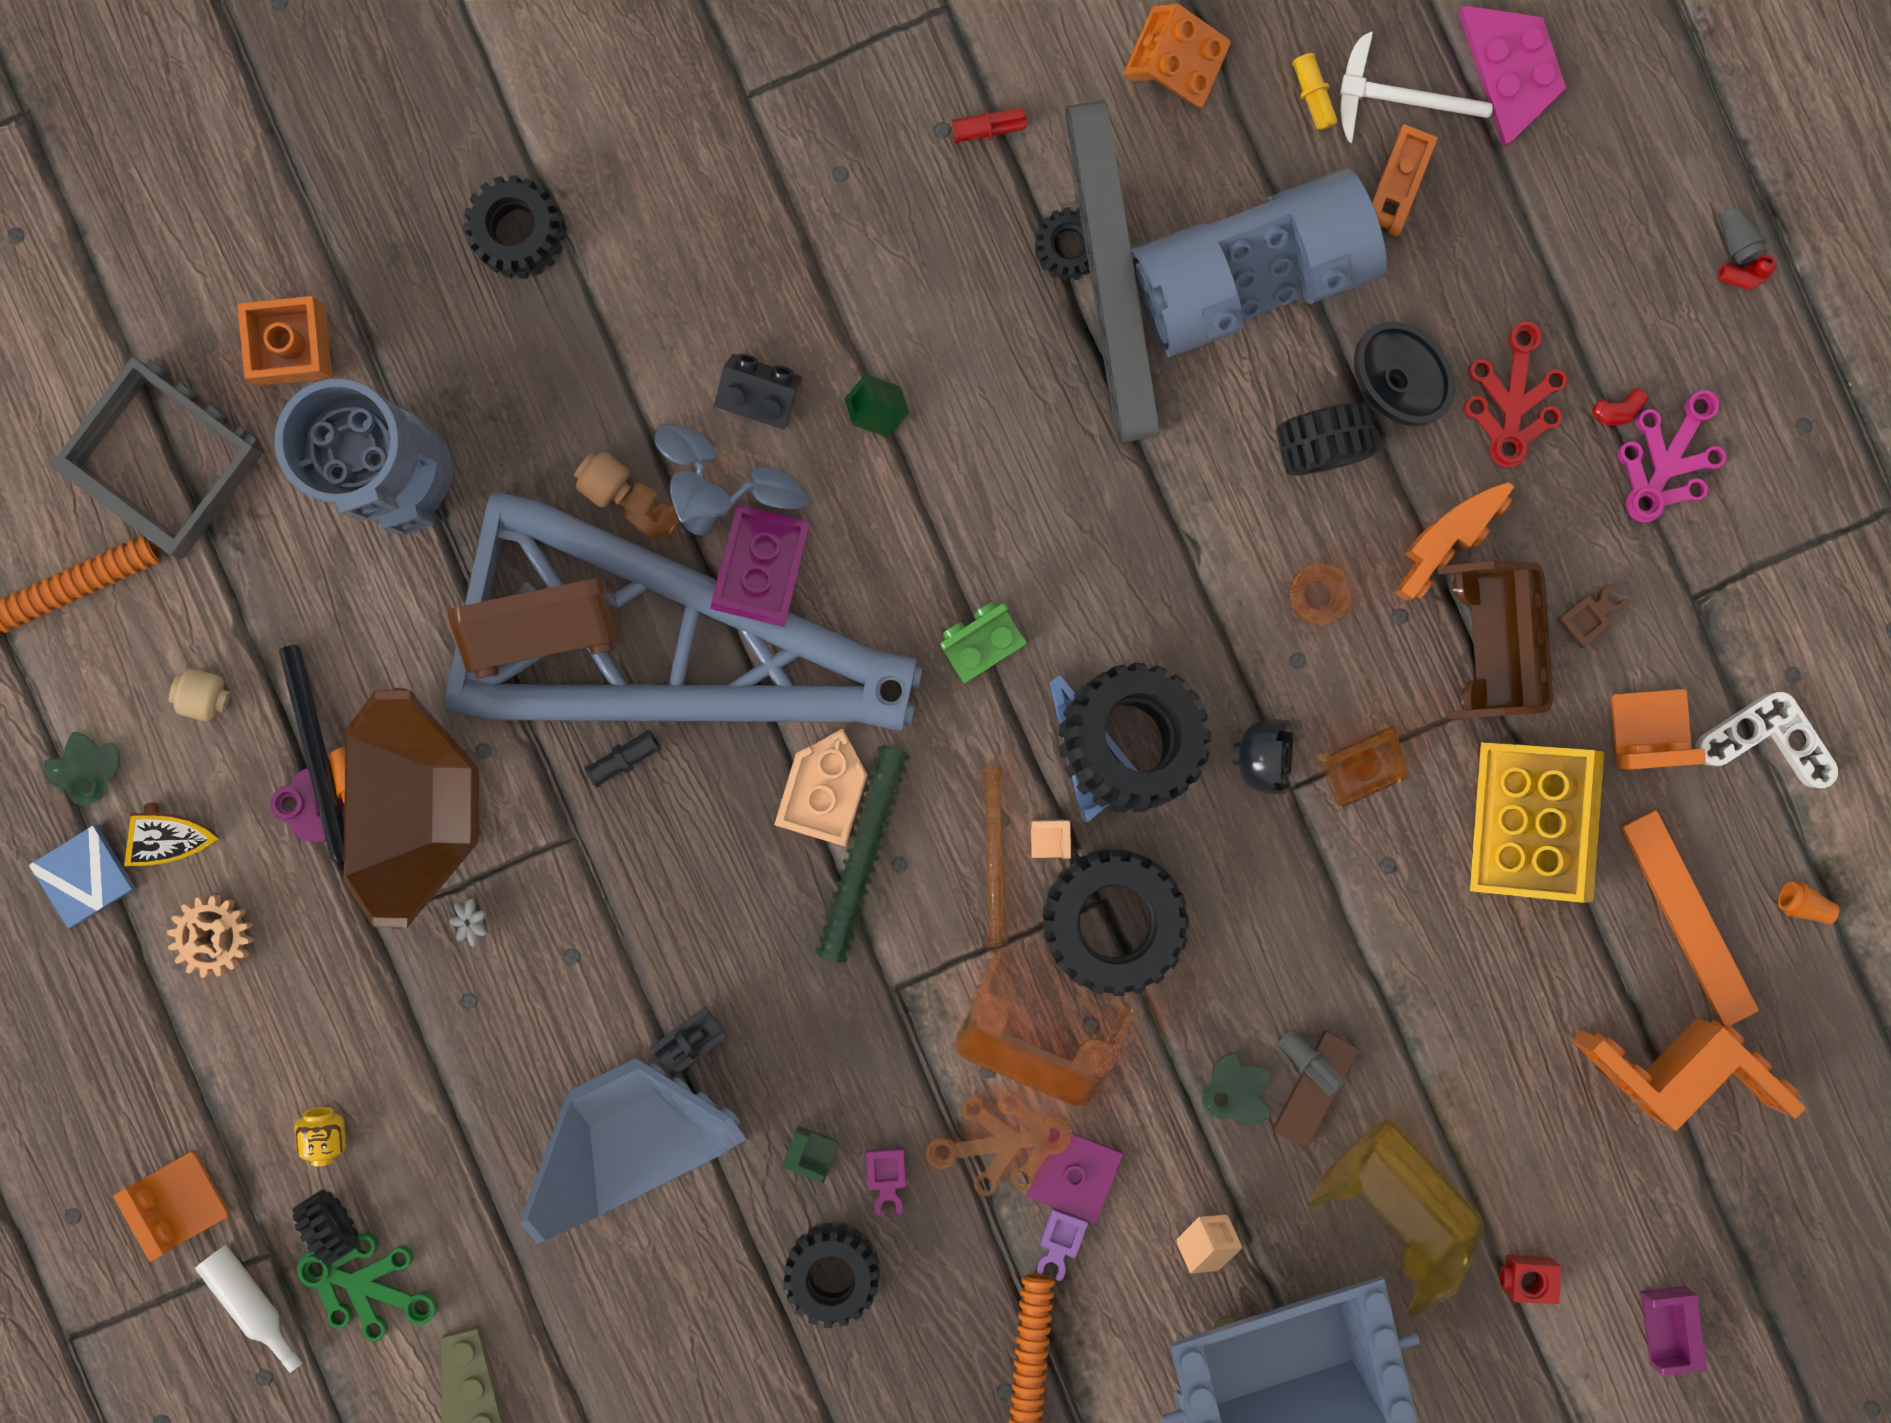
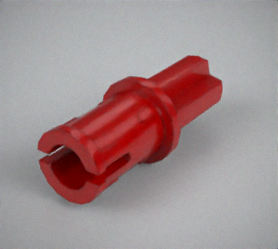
M1023 108L988 113V110H984V114L951 119L955 144L988 137V140H993L992 136L1022 131L1027 127Z

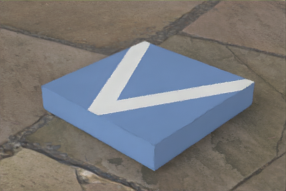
M98 825L91 826L29 865L68 929L74 928L136 889Z

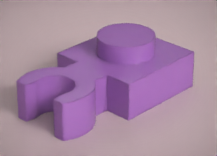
M1053 1207L1051 1208L1039 1242L1040 1246L1048 1248V1252L1039 1257L1036 1265L1037 1273L1042 1274L1045 1265L1053 1262L1058 1266L1055 1274L1056 1280L1061 1281L1066 1272L1064 1256L1076 1258L1088 1221Z

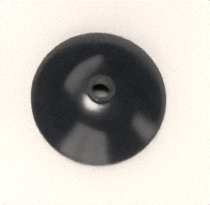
M1384 322L1369 329L1358 341L1354 353L1356 378L1365 397L1380 413L1403 425L1425 426L1435 422L1448 411L1455 392L1453 372L1446 356L1429 336L1408 324Z

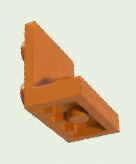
M1178 3L1153 6L1123 75L1133 82L1155 80L1195 108H1202L1231 42Z
M1685 689L1611 695L1616 769L1631 770L1706 764L1705 749H1692L1688 697Z
M195 1151L187 1153L113 1195L149 1262L230 1215L226 1204Z

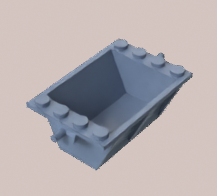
M1382 1276L1332 1290L1180 1339V1341L1169 1344L1180 1390L1174 1392L1177 1410L1161 1415L1163 1423H1416V1413L1401 1350L1419 1345L1420 1340L1417 1333L1398 1338L1385 1279Z

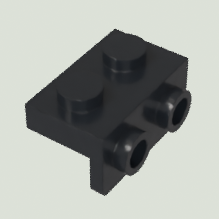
M732 354L723 366L714 407L785 430L789 422L796 392L802 382V377L794 374L790 368L778 365L772 367L760 363L752 355Z

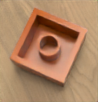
M314 296L237 303L244 379L257 386L333 379L326 305Z

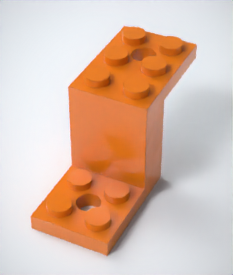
M1696 1018L1646 1071L1639 1065H1632L1628 1060L1622 1058L1626 1052L1610 1037L1605 1038L1598 1032L1592 1035L1580 1030L1571 1040L1651 1119L1674 1131H1677L1732 1073L1769 1108L1794 1119H1797L1806 1109L1797 1099L1800 1093L1794 1086L1783 1078L1778 1080L1769 1072L1772 1066L1764 1057L1755 1051L1751 1054L1741 1045L1745 1040L1735 1029L1729 1025L1723 1027L1715 1020H1712L1710 1023Z

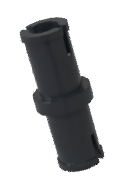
M648 729L645 733L623 746L620 744L612 747L611 753L591 765L585 766L584 770L591 783L595 787H599L602 783L623 771L625 773L632 771L634 764L656 751H660L661 747L655 735Z

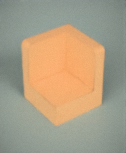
M1030 820L1031 858L1062 857L1063 859H1071L1070 820Z
M1228 1215L1198 1217L1176 1241L1190 1274L1218 1271L1243 1248Z

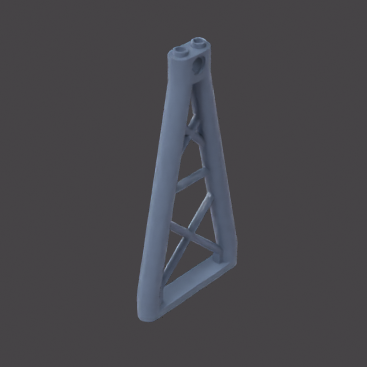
M495 491L490 494L465 605L490 600L503 539L519 543L547 588L563 585L535 540H538L630 581V584L615 593L618 608L646 590H650L684 605L683 620L668 685L627 684L607 652L591 656L609 684H502L542 657L505 664L498 668V675L476 679L475 673L466 672L456 644L445 694L444 706L446 711L487 720L858 722L902 732L903 725L911 726L915 704L908 703L911 688L919 689L923 667L916 666L917 658L872 649L791 612H788L785 627L712 610L710 608L717 583L716 579L540 501ZM699 612L739 629L761 664L728 685H684ZM765 641L782 650L773 655ZM797 657H802L865 686L792 685L782 667ZM768 676L775 684L756 685ZM896 681L901 685L902 694L897 701L887 702L882 698L881 687L885 682Z

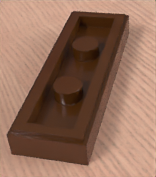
M1324 1030L1314 1050L1316 1052L1321 1051L1324 1054L1323 1059L1344 1079L1360 1049ZM1301 1074L1272 1130L1307 1149L1335 1095L1332 1097L1328 1096L1307 1074Z

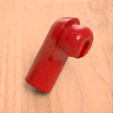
M1767 254L1759 256L1757 260L1752 261L1743 268L1725 262L1719 269L1717 280L1745 290H1752L1773 276L1777 268V262L1773 256Z
M1634 388L1623 402L1609 403L1606 399L1597 401L1592 409V415L1594 418L1599 419L1603 425L1623 426L1636 416L1648 402L1649 397L1642 390Z

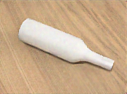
M226 1244L194 1268L248 1338L266 1344L282 1361V1364L289 1373L302 1364L281 1334L278 1311Z

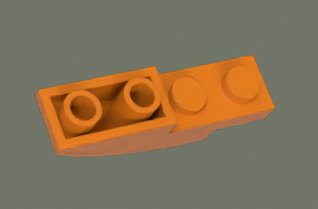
M1508 482L1483 491L1459 503L1431 523L1404 553L1415 564L1394 593L1404 601L1412 600L1415 596L1419 599L1423 597L1433 583V580L1429 578L1437 566H1446L1455 554L1456 550L1452 548L1453 545L1462 551L1470 548L1472 545L1478 547L1490 531L1486 525L1494 515L1500 517L1512 501L1508 495L1515 486Z

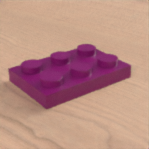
M737 504L710 609L785 627L810 522Z

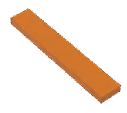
M1651 810L1620 826L1720 1024L1723 1027L1726 1025L1731 1026L1757 1013L1759 1009L1657 810Z

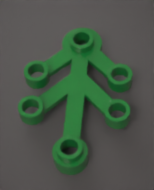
M371 1233L361 1234L358 1236V1247L330 1265L323 1264L322 1260L318 1261L315 1258L314 1251L304 1254L298 1262L297 1274L300 1281L307 1287L317 1289L328 1313L327 1322L335 1329L344 1328L353 1317L351 1307L345 1303H340L333 1284L346 1288L363 1325V1336L368 1341L376 1342L380 1340L388 1330L387 1321L383 1317L376 1315L368 1297L404 1309L407 1320L415 1325L428 1323L437 1312V1300L429 1292L420 1291L412 1295L373 1281L393 1270H404L412 1263L413 1252L405 1245L397 1246L387 1257L353 1273L337 1267L356 1257L367 1258L371 1256L378 1248V1240L375 1235ZM365 1239L369 1241L371 1250H362L360 1240ZM402 1252L406 1256V1263H398L395 1260V1253ZM313 1262H318L322 1265V1274H317L313 1271ZM419 1300H424L428 1303L429 1310L427 1312H422L418 1309L417 1302ZM336 1310H340L345 1314L344 1322L335 1319L334 1313ZM371 1323L378 1324L381 1328V1333L373 1334L369 1329V1325Z

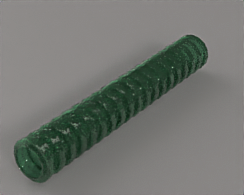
M882 745V747L878 746L877 751L880 752L879 758L875 757L874 763H877L875 769H871L870 773L873 774L872 780L867 782L870 788L869 791H864L863 795L866 797V801L860 804V807L863 808L862 814L858 813L856 817L859 819V824H855L853 830L856 831L855 836L850 837V841L853 843L851 847H847L846 852L849 853V856L843 860L846 866L845 869L840 870L839 874L842 875L841 881L838 880L836 883L839 889L838 892H833L832 897L836 899L834 903L829 905L832 912L826 915L828 925L823 926L822 931L825 934L824 937L820 936L819 942L822 944L815 951L819 957L843 964V962L848 960L845 954L852 947L849 945V941L854 940L855 937L852 931L858 928V923L855 921L857 917H861L860 906L865 905L863 895H868L869 892L866 886L872 882V878L869 876L876 869L873 866L874 861L879 859L876 853L883 846L879 843L886 836L883 833L884 827L888 828L889 822L886 820L888 816H892L891 805L896 804V800L893 799L894 794H899L900 789L897 788L898 782L902 783L901 771H906L907 767L904 766V762L910 758L907 752Z

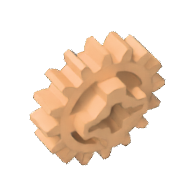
M220 895L210 896L208 901L205 896L197 897L194 902L195 906L191 903H185L181 906L185 915L178 914L172 916L171 919L178 926L176 929L167 930V935L176 938V942L169 945L168 949H178L180 955L177 956L175 962L178 964L187 961V973L196 972L200 968V976L202 978L211 976L213 971L218 977L226 974V967L233 970L240 966L236 957L245 958L249 956L250 953L243 946L244 944L254 942L253 937L245 935V930L251 928L253 924L252 922H242L241 918L246 913L245 909L232 910L235 903L234 900H226L221 905ZM204 912H215L223 917L217 920L212 919L209 914L205 915ZM209 930H213L215 933L211 938V943L206 939L210 935ZM232 931H233V943H231ZM208 953L212 959L216 958L218 961L205 960L199 957V955Z

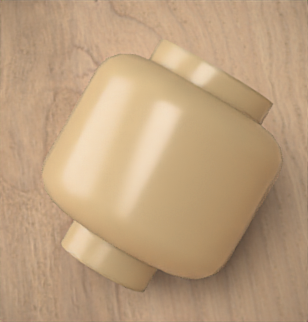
M187 669L182 675L177 674L175 676L169 693V702L174 703L175 712L179 715L200 721H211L217 712H225L230 692L224 690V680L221 676L198 669Z

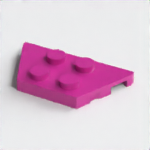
M1465 6L1459 10L1458 14L1487 102L1493 105L1492 117L1502 147H1505L1566 89V85L1543 17Z

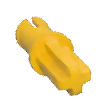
M1315 53L1302 55L1292 62L1303 91L1300 96L1302 100L1307 101L1316 128L1324 130L1337 123V118L1327 93L1330 86L1323 81Z

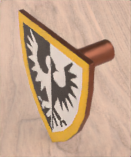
M150 802L144 805V813H130L124 866H147L180 860L202 851L217 841L219 836L205 825L189 818L160 813L159 805Z

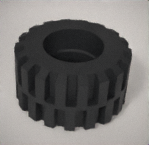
M510 175L509 181H505L502 176L493 178L495 185L490 187L486 182L481 185L480 188L483 193L480 196L473 193L469 199L473 204L472 209L465 208L464 216L468 219V223H463L464 232L469 236L466 240L475 251V254L494 272L498 273L499 271L504 277L513 278L514 274L520 279L528 278L529 272H533L537 276L543 273L541 266L547 264L551 267L555 263V260L552 258L554 253L560 255L563 246L560 244V240H565L566 231L562 227V224H565L563 216L547 191L541 186L538 187L533 180L525 178L522 181L517 175ZM514 210L532 212L534 215V228L531 235L524 242L514 246L498 243L496 229L504 215Z
M1355 402L1318 409L1290 418L1275 429L1286 474L1308 475L1343 467L1370 458L1380 450L1368 404Z
M824 1223L821 1229H817L816 1226L809 1229L807 1235H801L796 1240V1244L791 1248L785 1265L783 1285L784 1290L788 1291L786 1298L790 1305H796L795 1312L800 1317L806 1314L809 1316L808 1323L815 1326L817 1320L824 1322V1328H832L834 1322H839L840 1327L848 1325L851 1318H854L855 1321L862 1317L863 1310L870 1308L873 1303V1297L877 1293L880 1273L877 1252H873V1244L869 1239L864 1240L862 1238V1232L856 1228L853 1232L849 1231L846 1224L840 1223L839 1227H832V1223ZM827 1256L843 1259L851 1266L854 1272L853 1283L847 1289L837 1293L821 1290L810 1277V1268L815 1261Z

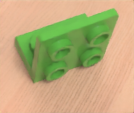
M992 601L975 612L976 621L966 627L961 621L942 633L945 640L940 643V647L964 684L1027 644L1007 613L1009 608L1005 602L997 606Z

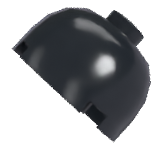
M1270 719L1256 722L1244 732L1241 743H1234L1232 753L1233 765L1240 766L1242 779L1256 791L1285 795L1288 790L1289 784L1282 783L1283 773L1291 774L1293 732L1285 731L1292 725L1289 720Z

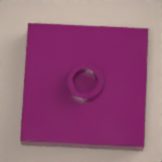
M1052 1125L1027 1189L1026 1197L1096 1224L1122 1159L1123 1152Z

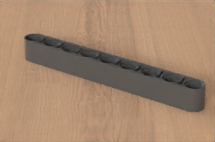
M1105 100L1068 105L1065 107L1066 129L1116 435L1120 443L1154 438L1159 434V424L1108 106Z

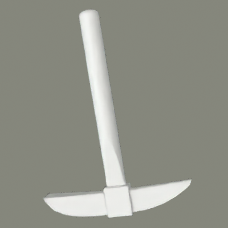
M1373 32L1363 35L1357 41L1350 54L1346 72L1342 78L1339 96H1341V123L1345 136L1351 144L1358 99H1362V97L1485 118L1490 117L1492 114L1493 105L1489 102L1366 82V78L1362 77Z

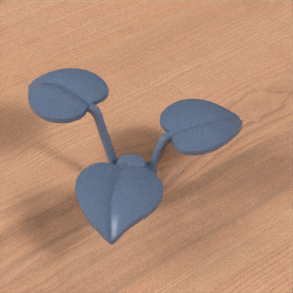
M662 425L656 428L655 444L667 459L681 465L694 464L696 467V473L690 471L675 473L670 482V493L675 511L680 522H683L684 527L691 533L700 536L710 534L717 517H725L731 506L750 490H753V495L759 502L771 507L784 509L809 507V498L799 484L786 473L769 467H760L752 470L750 474L752 482H746L729 497L722 488L713 485L711 481H706L703 478L704 465L702 462H713L716 457L713 445L704 435L691 428L679 425Z

